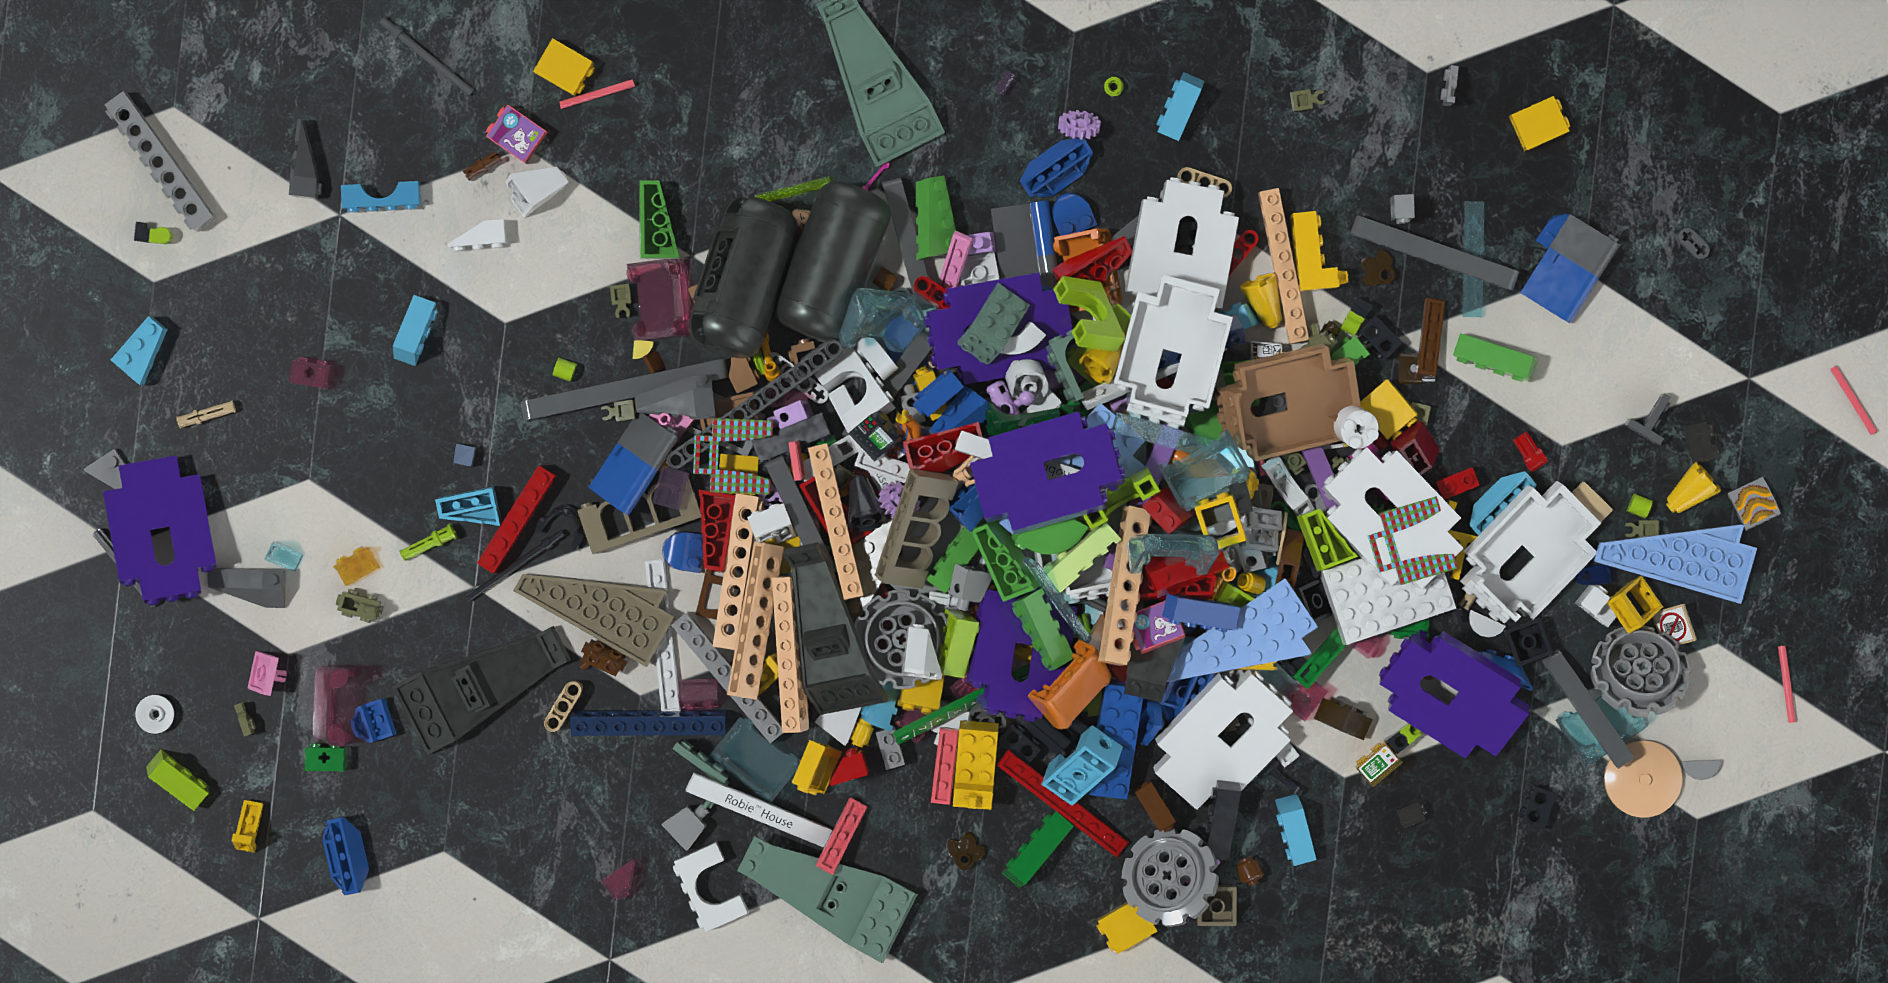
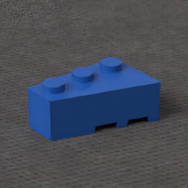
M965 385L929 431L934 434L979 422L981 427L985 424V410L988 408V402Z
M964 484L957 490L953 500H949V511L969 532H972L984 516L976 484H971L968 487Z

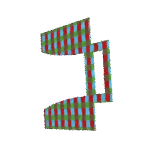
M713 418L712 436L695 435L693 474H711L710 492L770 494V479L743 472L718 470L719 441H743L772 436L773 421ZM700 441H710L709 469L699 468Z
M1437 496L1379 513L1384 531L1368 535L1379 573L1396 568L1400 585L1458 568L1454 554L1427 555L1400 561L1392 533L1414 526L1441 511ZM1380 537L1385 538L1392 562L1384 566L1382 565L1375 539Z

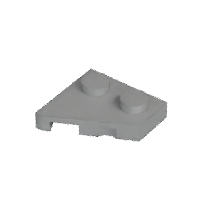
M1451 65L1448 70L1445 69L1443 81H1446L1445 89L1442 88L1440 100H1443V105L1451 106L1455 103L1454 92L1457 87L1459 66Z
M113 449L84 468V471L112 488L119 489L122 488L118 465L126 463L118 451Z

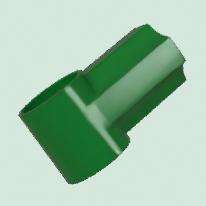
M1274 501L1271 503V510H1273L1275 505H1282V525L1285 512L1288 513L1286 529L1296 531L1301 529L1297 517L1283 502Z

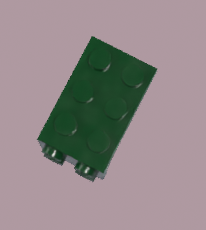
M993 402L988 403L987 410H985L987 419L985 434L987 437H992L1060 417V411L1058 408L1021 415H1008L997 410Z

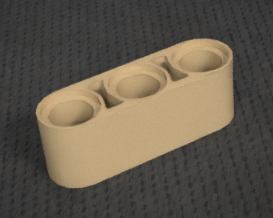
M1182 168L1177 175V178L1181 179V174L1186 171L1191 174L1190 181L1199 183L1201 178H1207L1210 185L1218 186L1219 184H1225L1228 187V192L1223 194V198L1227 197L1232 191V185L1229 181L1192 168Z
M571 681L565 685L545 718L544 726L548 731L555 732L565 723L583 692V686L580 682ZM574 684L578 687L577 695H572L569 692L570 685ZM561 701L568 703L569 708L567 711L559 709ZM552 717L556 718L559 722L556 728L549 725V719Z

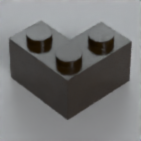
M1331 697V700L1322 698L1314 719L1364 741L1373 720L1366 716L1367 712L1346 703L1344 706H1341L1342 701Z

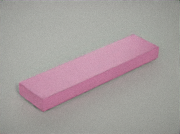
M958 231L953 233L938 285L943 288L959 286L973 238ZM936 292L934 298L942 301L943 295L940 292Z

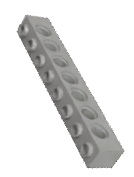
M123 91L105 104L107 108L105 112L111 120L115 119L119 124L117 129L123 136L126 135L129 138V146L134 152L136 150L141 155L139 157L140 161L145 167L149 166L152 171L150 175L155 182H160L164 187L161 189L167 198L171 197L174 201L173 207L177 213L184 215L186 218L184 222L190 230L199 231L216 219L213 212L128 93ZM128 110L130 116L127 120L123 121L121 115L124 111ZM136 126H139L141 129L138 136H134L132 132ZM147 142L152 144V149L149 152L144 151V144ZM161 157L163 159V165L157 168L155 166V160ZM169 173L174 175L172 183H167L166 176ZM180 189H184L186 192L185 197L179 199L177 196V192ZM195 204L197 211L195 214L190 215L188 209L191 205Z
M686 612L671 626L728 692L732 664L717 647H713L711 639L691 615ZM730 695L769 743H772L782 734V724L758 696L757 700Z

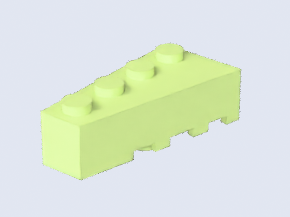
M1107 522L1092 530L1088 526L1082 538L1073 547L1064 552L1057 553V558L1042 568L1043 572L1040 576L1054 592L1061 593L1080 576V570L1085 571L1090 568L1095 557L1103 556L1109 551L1108 546L1112 542L1117 544L1122 539Z

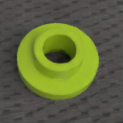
M1117 77L1107 79L1104 84L1105 92L1110 96L1120 95L1123 91V82ZM1115 83L1117 89L1111 90L1110 85Z

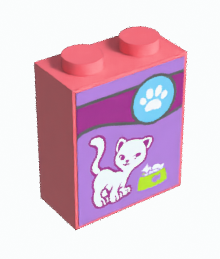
M507 105L506 108L502 107L498 112L497 116L499 118L495 124L492 122L487 128L486 132L488 134L486 137L527 164L548 132Z
M1165 601L1137 611V619L1133 623L1132 630L1135 635L1133 643L1136 651L1140 650L1144 654L1186 637L1181 623L1180 625L1169 623V619L1162 616Z

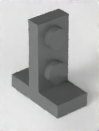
M1665 393L1661 394L1642 425L1630 418L1627 419L1624 426L1654 444L1661 445L1664 438L1651 430L1652 428L1656 429L1661 419H1659L1662 411L1665 413L1669 408L1671 397Z

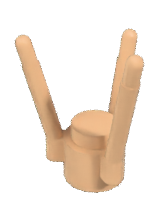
M974 455L970 456L959 468L954 470L953 477L959 482V485L965 484L968 487L975 483V480L972 479L971 465L967 466L974 459Z

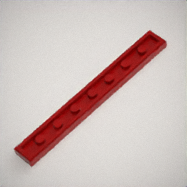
M1009 749L996 764L1115 857H1118L1129 843L1076 802L1070 805L1041 785L1044 776Z

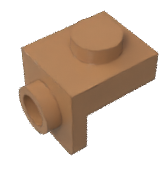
M809 338L798 341V345L791 346L792 350L788 351L790 362H794L796 365L799 363L797 353L816 349L814 341L810 342Z

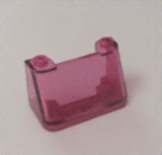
M660 259L627 264V277L632 283H637L641 321L636 322L632 329L635 341L689 336L688 324L692 311L685 261L683 259Z
M325 665L316 671L313 737L318 742L344 747L352 743V734L347 733L343 729V724L334 723L335 688L345 686L348 678L355 676V667Z

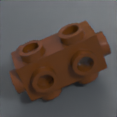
M591 639L590 643L585 642L581 650L584 655L581 659L583 662L580 664V668L584 671L592 665L616 677L619 670L623 672L628 662L624 660L626 655L605 646L601 641Z

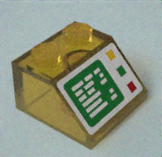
M1378 742L1370 749L1372 752L1367 757L1363 755L1356 761L1357 765L1355 768L1372 787L1403 763L1384 742L1382 744Z

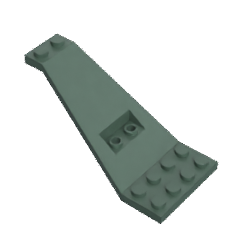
M824 0L816 4L828 32L859 134L875 166L878 167L945 133L930 100L863 11L858 1ZM890 79L888 84L884 83L885 80ZM869 88H873L872 92H867Z
M754 836L737 871L753 879L851 947L880 963H884L918 894L885 876L838 864L834 874L831 875L815 866L819 858L773 846ZM840 885H843L842 891L839 890ZM832 902L835 903L834 908L830 906Z

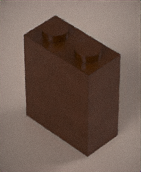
M1286 529L1280 562L1277 567L1275 585L1286 579L1294 590L1304 538L1301 531Z
M1150 779L1133 789L1159 832L1162 830L1167 832L1174 827L1173 823L1176 821Z

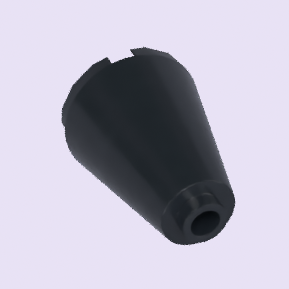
M861 475L855 476L849 483L848 526L851 530L858 528V532L877 529L880 527L879 524L881 522L886 523V514L883 508L880 507L881 504L868 478Z

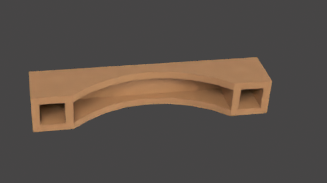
M697 285L688 288V291L692 299L694 297ZM731 357L729 378L737 394L759 384L757 380L760 377L756 369L752 370L749 364L752 362L750 357L741 359Z

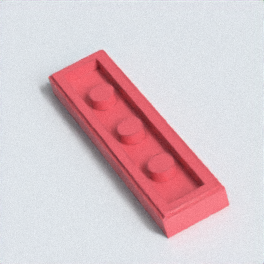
M940 727L931 803L950 805L959 729Z
M849 798L815 865L816 867L831 875L834 874L867 806L853 798Z

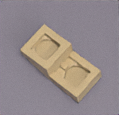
M1584 481L1572 492L1600 522L1613 510Z

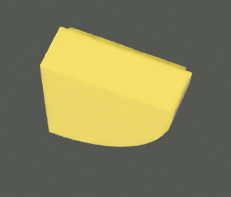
M634 340L633 359H640L652 350L654 342Z

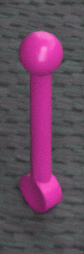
M889 162L882 164V167L866 184V186H862L861 188L868 191V188L883 172V170L889 167Z

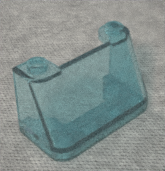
M858 288L852 294L839 332V341L842 347L851 348L857 343L856 337L883 339L887 349L904 353L924 329V314L917 299L909 293Z
M1228 430L1220 433V438L1216 442L1212 440L1211 444L1181 460H1173V465H1168L1166 461L1158 466L1160 476L1180 509L1190 510L1196 506L1197 502L1236 482L1242 483L1249 478L1250 469Z
M1139 534L1133 535L1127 543L1130 573H1140L1142 566L1150 563V556L1185 557L1186 566L1193 565L1197 569V575H1206L1219 554L1217 540L1209 535Z
M1602 696L1595 700L1624 742L1644 730L1649 724L1647 717L1629 715L1623 707L1617 710L1610 706ZM1564 711L1557 717L1558 719L1555 720L1585 766L1594 763L1606 755L1604 749L1577 712L1573 714L1572 712Z
M740 717L713 750L710 757L759 797L771 803L798 769L799 759L792 753L789 755L782 753L754 731L755 729L752 727L754 725L753 722L746 717L744 719Z

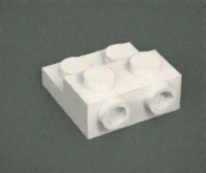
M991 252L967 257L960 282L962 286L999 279L995 253Z

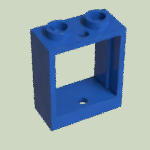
M947 369L913 397L915 401L913 406L921 415L925 413L928 417L964 386Z

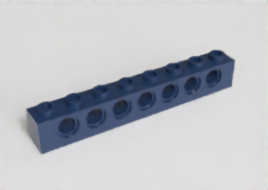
M726 710L572 711L570 717L571 736L725 735L727 729Z

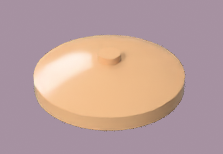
M1636 740L1626 743L1634 759L1620 769H1617L1609 758L1604 772V785L1607 795L1618 809L1631 816L1643 818L1659 815L1672 806L1680 793L1682 786L1680 765L1673 753L1659 743L1649 740Z

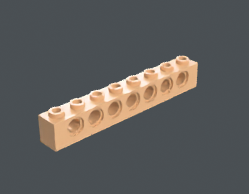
M1279 188L1261 191L1258 193L1273 270L1277 276L1280 304L1288 344L1307 341L1309 336Z
M828 444L810 447L808 450L844 600L864 596Z
M736 493L713 647L735 650L753 545L756 542L750 523L745 519L744 513L748 509L752 513L763 511L764 501H762V497ZM745 528L749 531L747 539H744L741 535L742 530ZM742 547L746 550L744 558H741L738 554L739 549ZM739 566L744 571L741 577H738L735 573ZM735 586H738L741 590L740 595L737 597L733 594ZM732 605H735L738 609L737 614L734 616L730 613ZM729 624H732L735 628L732 635L727 632Z
M1134 506L1122 507L1118 533L1122 540L1116 545L1098 662L1122 666L1127 665L1131 657L1129 649L1130 643L1134 638V632L1132 631L1133 623L1137 619V612H1135L1136 604L1140 600L1139 585L1143 581L1142 566L1146 561L1145 547L1149 542V535L1147 534L1148 528L1152 523V516L1143 508ZM1134 524L1138 526L1137 533H1135L1133 530ZM1131 543L1135 545L1134 552H1132L1130 549ZM1128 562L1132 564L1131 572L1127 569ZM1125 581L1129 584L1128 591L1124 588ZM1122 601L1126 603L1125 610L1121 608ZM1119 620L1123 622L1122 630L1118 627ZM1116 639L1120 642L1119 649L1115 647Z
M754 542L727 695L757 700L760 690V678L763 673L766 644L770 633V622L773 616L772 578L780 576L779 571L784 548L782 546L766 543L757 544V542Z
M792 575L778 576L772 578L782 733L803 732L809 730L807 695L802 689Z

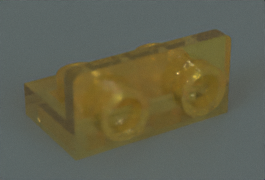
M361 546L352 551L354 555L348 558L345 555L336 560L337 564L333 568L337 570L345 586L380 568L369 547L364 549Z

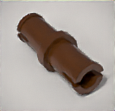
M495 150L485 158H479L477 163L463 170V173L466 174V178L470 181L482 172H488L490 167L501 162L502 159L501 157L499 158V154Z

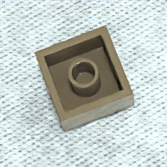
M1218 885L1215 896L1207 898L1208 908L1196 918L1197 925L1236 926L1237 887L1235 885Z

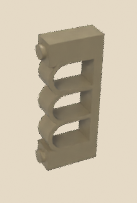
M910 468L875 572V576L882 583L923 589L924 583L927 581V568L930 566L933 558L932 550L929 547L939 540L941 527L938 522L943 520L948 514L949 500H953L958 489L959 482L951 475ZM919 495L938 498V502L932 510L928 512L914 510ZM910 520L930 523L924 535L918 537L906 535ZM902 545L921 548V553L915 560H897Z
M683 471L672 474L673 478L669 479L670 483H657L651 487L648 494L646 492L643 493L642 496L649 504L655 525L635 531L630 515L628 516L623 513L630 533L609 540L602 519V511L610 503L605 501L599 507L598 504L593 505L592 502L581 505L582 509L577 511L592 554L701 518L700 506L689 474H684ZM665 486L672 490L681 516L660 523L653 502V494L657 488Z

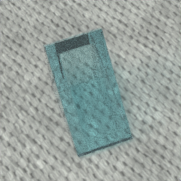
M276 541L272 542L264 559L295 572L303 554Z

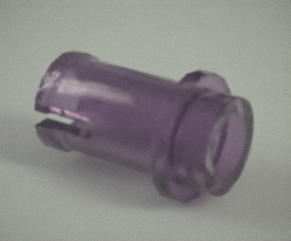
M1008 70L1005 73L1002 72L1003 76L994 88V90L1004 96L1011 83L1016 81V75Z

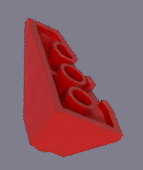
M1123 236L1067 259L1053 268L1052 272L1057 282H1059L1062 276L1098 281L1104 284L1111 272L1117 270L1132 254V250L1126 237Z
M1222 550L1159 555L1145 561L1143 565L1157 598L1230 568Z

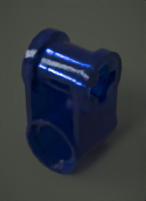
M1605 564L1584 567L1574 577L1575 581L1580 585H1599L1614 582L1612 568ZM1584 573L1588 574V578L1581 579Z

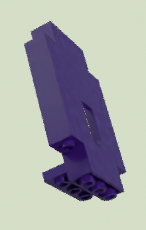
M1039 272L945 288L946 293H943L945 305L948 304L949 308L927 311V316H924L925 327H929L930 335L927 336L928 345L933 349V354L930 355L932 366H936L938 370L959 366L957 377L964 385L1005 378L1007 370L1015 360L1030 359L1038 361L1043 370L1055 369L1054 365L1051 366L1046 357L1048 354L1046 346L1050 345L1048 341L1060 335L1064 338L1067 336L1066 333L1072 330L1069 306L1059 303L1053 289L1042 291ZM999 283L1030 305L1012 336L1017 335L1028 322H1032L1046 336L1029 351L1020 354L999 353L990 364L980 362L971 353L964 351L957 342L964 334L965 328L972 324L992 290ZM1074 338L1070 340L1067 346L1075 345Z
M1075 412L989 437L992 457L970 463L984 519L987 522L1009 517L1011 529L1016 535L1106 509L1105 503L1108 502L1106 492L1102 490L1107 488L1111 492L1119 490L1118 485L1124 484L1123 477H1126L1123 465L1119 466L1118 459L1121 458L1119 449L1114 447L1113 440H1116L1113 428L1109 429L1106 423L1085 430V428H1088L1086 417H1082L1079 412ZM1072 454H1078L1083 458L1084 465L1080 471L1048 480L1044 462Z
M176 455L118 465L122 488L103 491L120 585L124 584L125 587L133 586L139 581L143 604L147 603L148 606L157 605L161 600L174 602L179 600L178 597L186 596L187 599L198 597V594L201 593L198 571L201 570L202 573L211 572L213 568L217 567L200 474L180 478ZM170 527L175 554L171 564L164 566L156 561L150 530Z
M1041 585L1035 590L1043 589L1045 594L1042 595V598L1046 603L1049 602L1052 608L1050 615L1058 621L1060 625L1058 632L1065 636L1071 649L1077 607L1060 604L1061 593L1054 592L1052 589ZM987 589L982 601L978 602L976 621L979 622V633L975 636L974 651L970 655L966 683H971L974 688L983 689L984 687V693L978 695L977 703L982 704L981 709L987 710V714L998 715V713H1005V717L1016 719L1017 716L1024 717V721L1035 722L1036 719L1042 718L1043 714L1027 696L1033 689L1040 692L1044 690L1043 686L1045 684L1050 686L1069 666V661L1059 668L1050 671L1043 665L1041 661L1042 656L1039 651L1037 652L1033 647L1028 678L1024 682L1015 681L1011 675L1015 643L1032 646V639L1030 635L1024 632L1022 628L1023 623L1014 614L1011 603L1027 593L1003 602L998 591Z
M1419 629L1416 634L1412 633L1409 638L1403 640L1399 652L1393 653L1389 660L1390 664L1387 667L1384 666L1379 673V685L1392 692L1387 701L1389 703L1388 711L1464 758L1470 754L1476 745L1497 756L1529 715V705L1515 697V694L1521 688L1520 678L1444 631L1439 636L1436 635L1431 644L1426 642V632ZM1425 676H1434L1457 690L1458 693L1448 705L1424 690L1420 685L1421 679Z

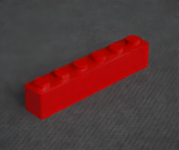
M538 465L477 564L493 574L497 572L557 475Z

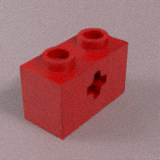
M1473 467L1434 482L1439 495L1444 500L1479 486Z

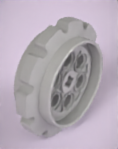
M909 590L889 591L887 599H883L878 595L863 607L862 610L865 612V616L857 617L854 622L871 670L882 686L890 681L893 684V689H910L915 687L916 680H920L923 684L931 680L901 675L906 642L900 645L899 640H896V637L901 636V634L906 639L907 630L909 627H913V624L924 625V629H929L938 660L940 644L943 645L945 639L942 627L947 625V619L943 612L936 613L934 611L936 603L925 595L918 593L913 598L910 596ZM905 615L911 618L909 626H904L901 623L902 616ZM887 620L892 623L891 631L883 629L882 623ZM880 639L887 642L888 646L885 650H881L877 646ZM893 653H898L901 656L900 663L895 664L892 662L891 656Z
M1642 626L1629 634L1624 627L1613 630L1607 634L1605 642L1600 641L1591 660L1595 664L1591 669L1592 682L1596 689L1603 690L1602 698L1613 708L1618 710L1623 707L1627 710V714L1639 717H1648L1650 711L1660 715L1673 709L1676 699H1683L1690 683V679L1686 677L1691 670L1686 653L1678 651L1679 643L1665 632L1656 634L1654 632L1655 629L1649 626Z
M1175 828L1167 832L1155 830L1153 838L1145 835L1131 848L1133 857L1125 859L1122 869V879L1127 881V885L1123 887V893L1129 906L1133 908L1138 907L1137 915L1155 925L1162 920L1164 926L1174 927L1186 924L1188 916L1196 919L1208 908L1207 898L1215 896L1218 887L1219 876L1213 873V869L1218 864L1211 848L1208 846L1202 847L1203 840L1187 830H1182L1178 834ZM1169 854V860L1164 863V857ZM1187 859V865L1181 868V862ZM1152 868H1155V874L1153 876H1150V870ZM1190 878V884L1185 887V880ZM1159 886V892L1154 895V888ZM1176 891V898L1171 900V894Z

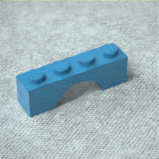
M419 181L398 182L395 191L385 198L371 197L361 184L341 185L342 209H347V213L359 212V209L364 208L367 209V212L378 211V208L386 207V211L397 210V207L405 206V210L417 209V206L422 205L421 185Z

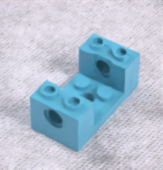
M1092 725L1081 735L1076 751L1068 758L1059 754L1049 763L1041 785L1070 805H1073L1116 768L1123 746Z

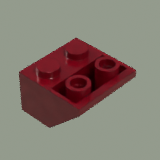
M1421 420L1390 442L1393 449L1398 451L1420 475L1433 467L1440 451Z

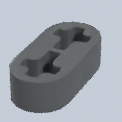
M1684 228L1678 232V242L1694 258L1703 259L1708 256L1709 246L1694 230ZM1683 232L1691 234L1689 238L1693 241L1692 243L1688 240H1682L1684 237ZM1694 244H1696L1698 247H1704V255L1696 254L1697 248L1694 246Z

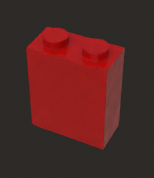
M1170 486L1154 494L1142 506L1168 535L1182 528L1195 515L1191 508Z

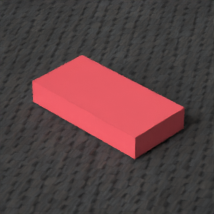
M800 441L789 442L794 481L802 480L805 478Z

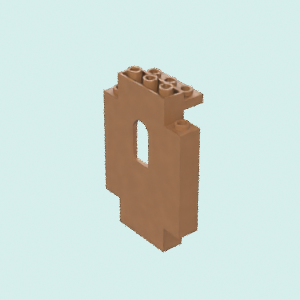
M1324 344L1234 364L1235 371H1233V377L1237 383L1215 388L1216 394L1214 395L1215 404L1219 408L1217 419L1222 426V432H1220L1222 443L1229 448L1238 446L1243 451L1246 450L1247 456L1254 461L1341 441L1334 431V422H1336L1338 413L1348 406L1361 407L1354 361L1348 357L1331 361L1329 347ZM1285 392L1287 410L1263 416H1254L1251 413L1250 406L1254 400Z

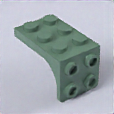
M998 283L957 344L964 351L975 356L980 362L990 364L1004 349L1030 305Z
M1072 329L1066 333V337L1063 338L1060 335L1048 341L1050 345L1046 346L1048 352L1046 357L1050 365H1054L1057 371L1055 372L1057 381L1059 383L1062 382L1065 388L1063 390L1067 401L1070 400L1071 403H1074L1084 397L1065 357L1066 347L1070 340L1074 338Z
M679 740L672 748L704 771L711 780L726 786L729 784L727 780L729 775L723 772L724 768L716 762L712 764L708 761L709 757L703 752L699 751L697 753L692 749L694 746L688 741ZM706 800L701 808L704 810L706 807L711 808L714 803Z

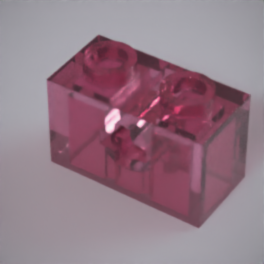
M298 357V360H292L288 382L329 389L333 366H328L327 361L317 360V363H310L309 358ZM312 368V370L315 371V375H311L310 378V374H307V370H311Z
M1316 681L1308 690L1298 683L1297 687L1299 689L1295 694L1291 693L1288 696V699L1292 702L1293 713L1304 722L1328 692ZM1309 693L1308 698L1310 700L1308 702L1303 701L1302 703V697L1300 696Z

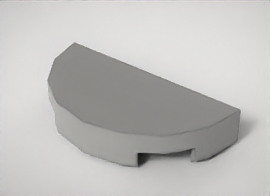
M1721 760L1681 761L1683 770L1687 775L1697 780L1710 779L1717 773Z

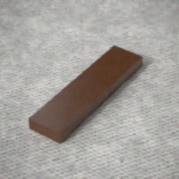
M1431 298L1425 299L1416 374L1436 377L1445 301Z

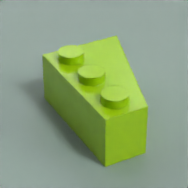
M1320 509L1297 516L1317 571L1328 569L1358 557Z
M945 608V614L948 615L947 625L942 627L945 639L944 644H940L938 663L943 675L964 678L965 673L969 670L970 655L974 651L975 636L979 633V622L967 612Z
M162 749L146 766L148 777L193 811L208 795L207 784L199 778L197 780L187 768L178 764Z

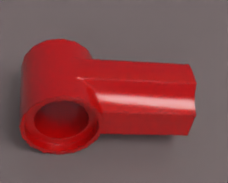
M1528 432L1512 440L1531 472L1548 463L1546 456L1540 448H1537Z

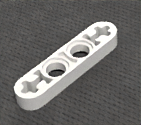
M771 352L772 357H778L777 362L782 364V361L786 362L781 367V375L786 367L794 366L778 353ZM798 368V374L801 377L807 375ZM811 377L808 378L810 386L807 389H802L799 385L795 387L816 403L822 404L828 399V391ZM783 378L785 381L792 384V380L790 378ZM814 383L817 385L814 389L819 392L824 390V399L820 398L817 400V395L814 392L811 395L807 393L812 389Z

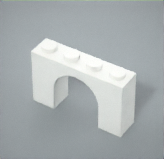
M849 345L844 349L841 356L815 373V376L828 392L849 378L860 377L865 379L867 389L864 398L843 414L853 429L870 414L880 410L887 415L895 409V406L892 403L894 398L888 391L884 392L882 389L884 386L878 376L874 378L872 375L874 372L873 368L868 362L866 364L863 362V354L858 348L854 349Z
M717 841L676 859L673 866L676 876H680L683 881L681 883L683 892L689 894L691 900L688 902L692 911H696L698 914L697 923L700 929L704 928L705 932L749 912L741 894L721 903H711L704 900L698 893L696 886L698 875L704 869L725 860Z

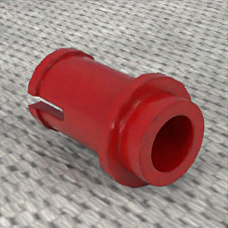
M1378 429L1379 435L1374 440V443L1377 445V449L1379 448L1381 451L1390 444L1389 440Z

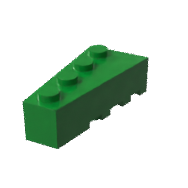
M1057 811L1052 814L1048 813L1042 820L1044 824L1040 829L1037 827L1030 836L1032 838L1028 843L1024 842L1018 849L1019 853L1016 857H1012L1007 862V867L1002 874L1018 888L1027 884L1073 828V825Z

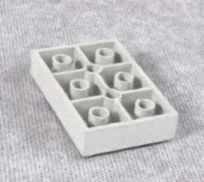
M1362 558L1330 567L1319 573L1343 645H1348L1456 609L1445 573L1437 574L1423 589H1418L1412 582L1400 585L1399 579L1392 586H1388Z

